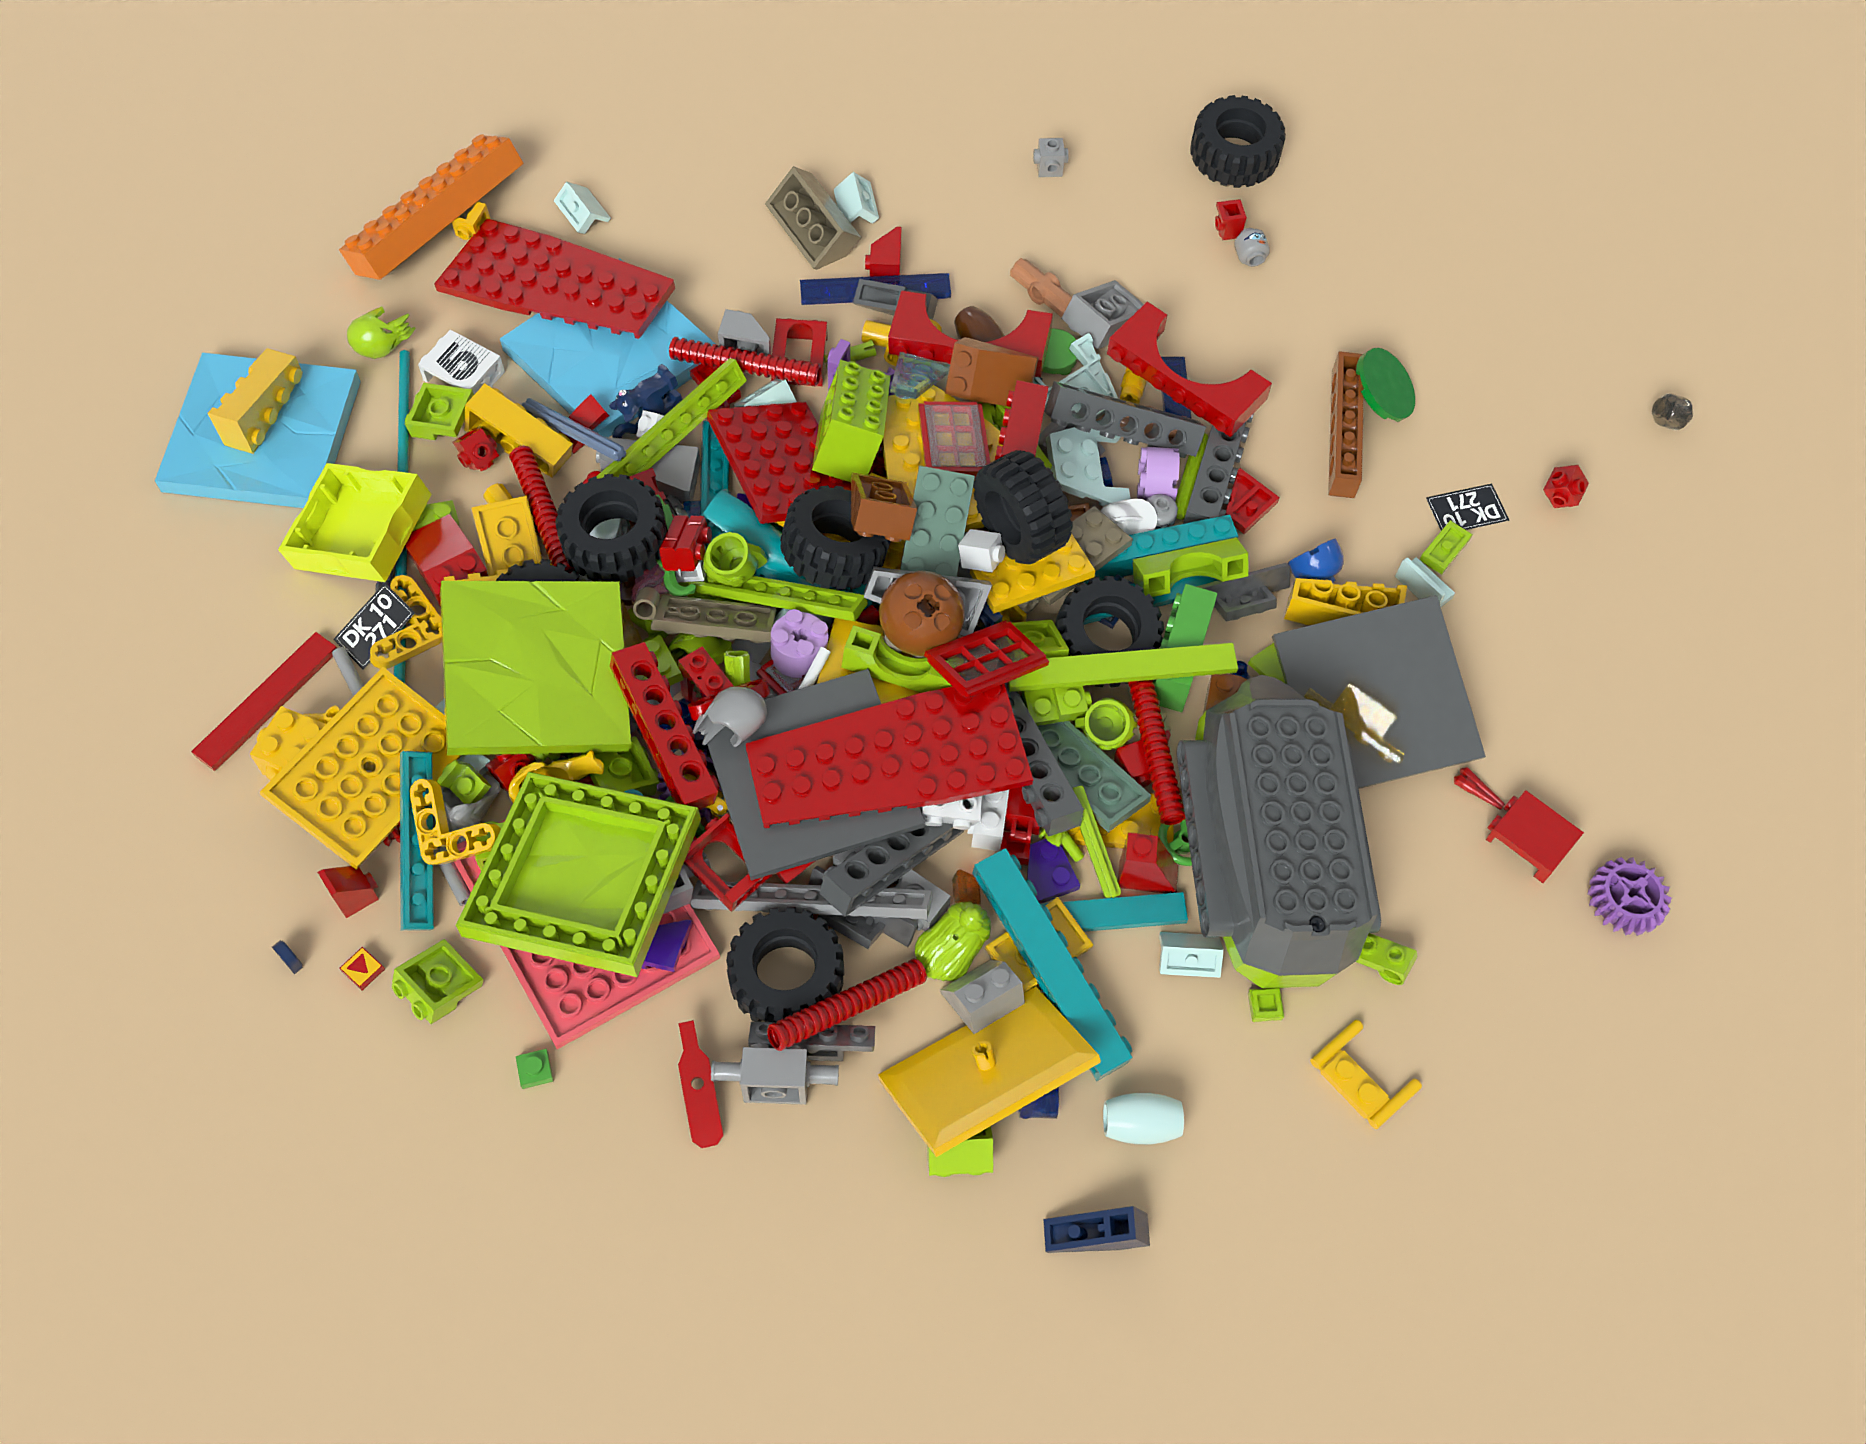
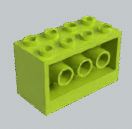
M840 359L821 409L812 466L813 471L851 482L852 472L864 475L869 474L884 437L890 375H886L880 370L862 367L852 361L847 362Z

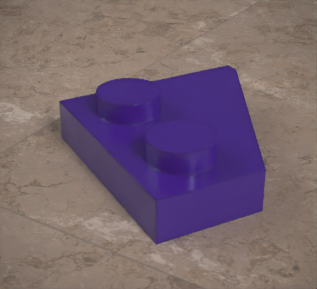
M1047 839L1030 844L1027 880L1029 879L1034 885L1037 892L1035 897L1039 904L1079 890V881L1061 844L1057 847L1047 841Z

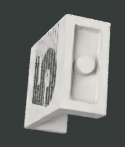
M449 330L444 337H441L435 347L428 354L424 355L418 364L423 381L428 383L433 376H436L454 387L472 389L474 394L484 383L492 387L505 373L500 355L452 330Z

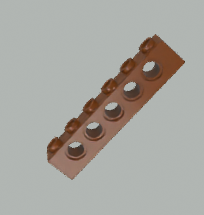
M1339 351L1332 369L1329 496L1355 498L1362 481L1364 397L1361 391L1364 388L1360 375L1356 374L1357 362L1362 355L1359 353Z

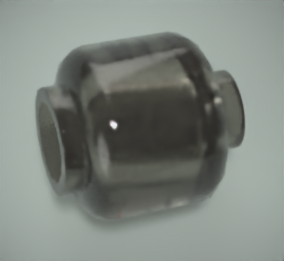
M1665 394L1657 399L1652 407L1654 421L1659 426L1680 430L1692 420L1693 405L1685 397L1676 394Z

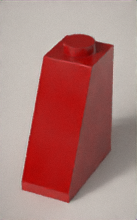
M1128 832L1119 860L1118 884L1120 888L1163 894L1177 893L1178 865L1174 862L1173 857L1160 838L1153 835Z

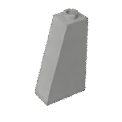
M606 437L623 446L624 451L637 441ZM675 445L651 467L656 474L657 488L659 492H664L666 498L668 495L677 497L681 504L692 506L701 463L699 447ZM596 451V462L600 463L602 472L614 460Z

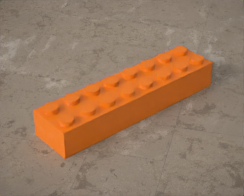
M484 134L476 136L471 141L472 144L457 151L454 154L455 158L450 162L436 168L437 172L431 177L422 179L416 189L404 193L397 204L385 208L382 211L383 215L377 220L369 221L364 225V230L358 235H352L344 242L345 245L339 251L355 275L381 280L524 163L511 140L506 137L485 136Z

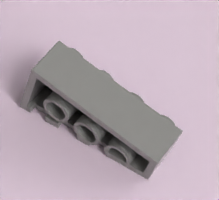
M873 567L864 591V598L880 603L885 590L894 580L913 571ZM942 575L954 584L963 599L965 620L960 635H969L974 632L992 584L986 580Z

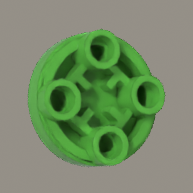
M1052 328L1042 372L1060 375L1071 373L1072 368L1078 361L1077 357L1069 349L1071 343L1076 341L1074 336L1064 330Z

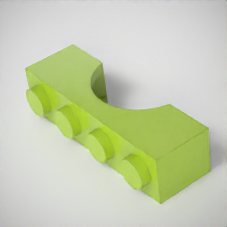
M1236 537L1133 559L1134 583L1144 588L1142 593L1145 596L1150 594L1152 597L1169 594L1172 586L1177 581L1191 576H1208L1222 582L1248 577V552Z
M853 625L844 647L841 668L854 672L869 669L870 675L873 678L920 693L952 687L927 662V658H911L901 655L885 643L880 633ZM957 657L945 660L952 668L964 664V660Z

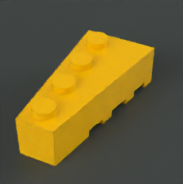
M266 348L249 367V375L246 378L240 377L235 382L236 389L231 394L225 393L222 396L220 407L218 409L212 407L208 412L225 446L254 454L258 446L263 443L265 434L270 426L276 422L279 411L288 402L290 393L295 385L300 382L303 373L296 356Z
M484 383L465 404L464 431L468 432L473 428H482L485 434H489L495 442L502 446L504 452L509 455L517 447L529 446L533 450L541 472L551 478L571 457L573 443L570 442L566 435L557 433L549 428L544 420L533 417L522 405L507 399L499 389L491 388Z
M1296 578L1288 597L1284 619L1310 626L1405 603L1407 585L1385 588L1384 584L1373 583L1372 587L1357 586V582L1346 581L1345 584L1339 585L1333 584L1331 580Z

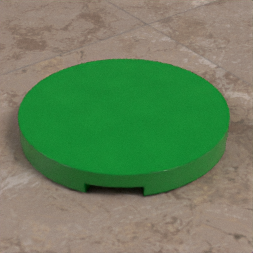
M1373 348L1362 354L1357 362L1356 374L1360 375L1364 388L1361 393L1368 405L1383 419L1389 418L1400 422L1409 417L1415 408V392L1412 381L1404 366L1393 354L1382 348Z

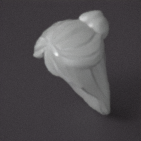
M486 773L482 775L492 787L480 801L471 804H464L450 788L442 786L449 832L480 823L490 808L493 799L498 796L500 791V784L494 777ZM433 815V822L436 825V818ZM460 836L457 844L466 840L465 837Z

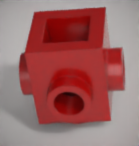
M473 428L452 442L459 452L457 457L465 468L469 467L472 470L480 469V471H484L494 464L493 459L499 456L496 451V442L489 434L486 435L482 428Z
M1579 465L1554 467L1543 490L1554 508L1573 507L1579 505L1589 482Z
M496 754V758L485 766L494 779L499 782L500 787L509 792L510 782L518 771L536 762L531 754Z

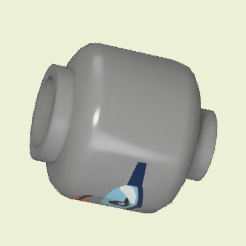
M1244 229L1234 242L1240 262L1251 267L1262 264L1270 253L1266 236L1259 229Z
M1156 494L1147 498L1146 501L1155 508L1157 513L1155 530L1174 526L1178 511L1176 502L1171 497L1163 494Z

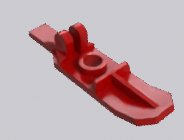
M694 1020L678 1023L683 1046V1053L678 1063L692 1142L700 1148L718 1145L723 1137V1129L714 1082L711 1081L710 1061L707 1055L699 1048ZM697 1078L704 1081L703 1087L701 1089H694L692 1087L693 1080Z

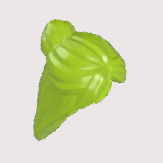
M972 902L955 903L948 908V911L930 929L918 937L915 944V956L923 964L927 978L955 981L967 974L973 959L982 948L984 942L990 937L991 921L986 910Z

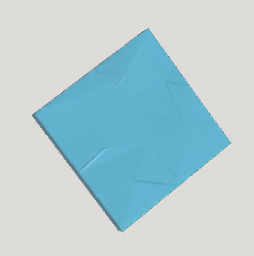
M668 301L665 302L639 339L635 338L634 333L622 331L620 335L613 334L611 329L599 326L597 330L590 329L587 323L576 321L575 325L566 324L564 318L555 316L552 320L542 319L540 313H537L500 338L503 351L570 415L591 394L609 414L608 418L592 430L604 437H610L615 427L626 423L622 413L609 407L615 401L620 390L634 389L640 381L655 375L658 371V366L661 364L675 375L678 383L675 389H678L692 379L690 370L698 365L694 364L693 361L691 363H687L686 360L681 362L678 358L671 360L669 356L670 342L674 337H679L680 340L686 338L687 341L692 339L695 343L697 341H702L703 344L708 342L711 346L715 344ZM637 413L631 421L638 417Z
M202 353L155 478L157 486L163 493L304 508L309 494L326 463L335 464L361 383L355 369L299 363L303 372L300 382L293 388L288 402L282 406L276 422L268 429L263 443L258 446L254 454L225 446L208 412L212 407L217 409L222 404L220 399L225 393L231 394L236 389L235 382L240 377L246 378L249 375V367L256 358Z

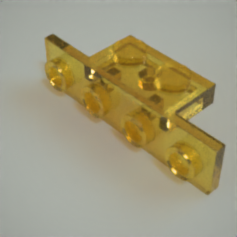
M1349 682L1333 704L1309 687L1304 697L1317 702L1320 706L1331 711L1343 713L1344 725L1355 733V739L1365 746L1373 745L1379 750V756L1389 763L1395 761L1400 764L1402 762L1404 754L1381 738L1398 715L1352 682Z

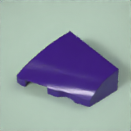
M692 920L658 925L641 968L647 969V966L675 972L682 948L685 949Z

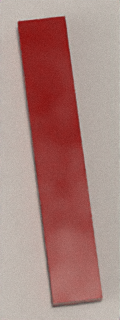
M315 632L191 751L192 754L213 771H216L333 657L332 652L337 647Z

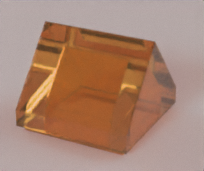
M961 869L957 870L952 879L954 904L972 902L973 904L981 905L980 886L975 877Z

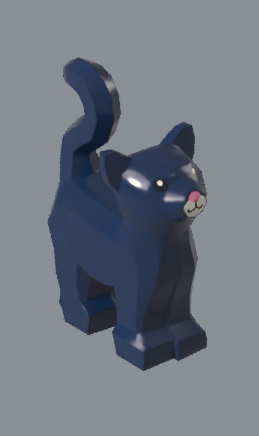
M663 364L658 366V371L655 375L640 381L634 389L620 390L615 401L609 405L612 410H618L622 413L626 422L615 427L612 432V438L622 439L625 433L637 434L638 422L643 410L665 416L683 400L681 394L675 389L678 386L675 375ZM637 413L639 419L636 424L629 423Z

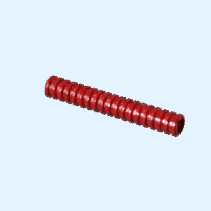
M674 337L669 346L671 360L678 358L681 362L686 360L687 363H691L693 361L697 365L699 363L702 366L709 364L710 367L717 366L719 368L730 358L736 360L743 373L748 371L750 375L756 373L757 376L764 374L766 378L772 376L773 379H777L779 377L780 380L784 381L787 379L788 382L795 380L798 384L802 381L804 385L811 383L814 387L817 386L821 377L820 364L815 363L812 365L810 361L804 363V360L797 362L796 359L789 360L788 357L781 359L780 356H775L774 358L772 354L765 356L764 353H760L758 355L756 351L750 353L749 350H744L742 352L740 348L734 350L733 347H728L726 349L724 345L718 347L717 344H713L711 346L708 342L703 344L702 341H697L695 343L692 339L687 341L686 338H682L680 340L679 337Z
M529 446L517 447L511 451L509 457L522 491L527 496L530 511L545 549L548 552V557L552 566H557L558 562L566 565L564 570L571 574L574 567L570 566L566 561L557 534V510L533 450Z
M1153 680L1128 682L1129 687H1131L1130 693L1134 703V710H1136L1135 715L1138 718L1137 723L1140 726L1139 732L1142 734L1141 741L1143 742L1144 754L1147 758V766H1149L1148 771L1151 774L1150 780L1155 791L1154 797L1157 799L1156 805L1159 807L1160 823L1164 825L1178 824L1185 819V812L1183 811L1184 806L1181 803V795H1179L1180 789L1177 787L1176 772L1173 770L1174 764L1171 762L1172 756L1169 754L1170 747L1167 746L1169 744L1168 739L1165 738L1167 735L1164 730V723L1162 722L1163 718L1160 714L1161 710L1158 706L1159 701L1156 698L1155 684Z
M913 958L908 962L895 966L893 969L891 968L886 972L880 973L878 976L876 975L871 979L865 980L863 983L852 986L848 990L841 991L840 994L837 993L832 997L826 998L824 1001L818 1002L816 1005H811L809 1008L796 1012L792 1016H787L784 1020L781 1019L776 1023L770 1024L767 1028L768 1039L776 1050L782 1051L786 1047L793 1046L794 1043L801 1042L802 1039L809 1038L810 1035H816L818 1032L826 1030V1028L833 1027L834 1024L836 1025L848 1020L858 1013L860 1014L865 1010L871 1009L873 1006L879 1005L881 1002L883 1003L888 999L894 998L896 995L898 996L903 992L909 991L911 988L925 983L927 979L926 970L918 959Z

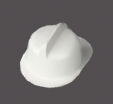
M1143 499L1113 502L1104 506L1101 510L1103 514L1128 535L1155 530L1157 525L1155 508Z

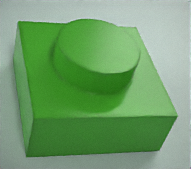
M547 1049L515 1056L522 1089L554 1082Z

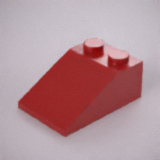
M450 514L413 531L404 546L440 607V588L444 577L454 576L455 580L468 579V574L480 573L481 577L488 576L487 569L474 547Z

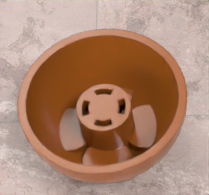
M913 571L898 577L885 590L880 602L879 618L886 637L894 646L905 653L924 656L925 651L958 638L964 625L965 608L958 589L947 578L931 571Z

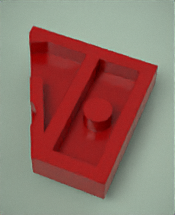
M1239 468L1225 515H1230L1235 528L1245 534L1278 503L1280 497Z

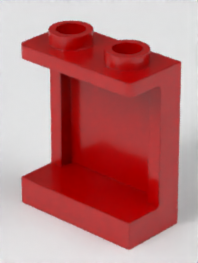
M1525 790L1519 798L1513 796L1503 809L1507 813L1503 818L1497 815L1487 828L1491 833L1486 840L1491 843L1494 838H1497L1539 869L1533 877L1544 883L1584 832Z

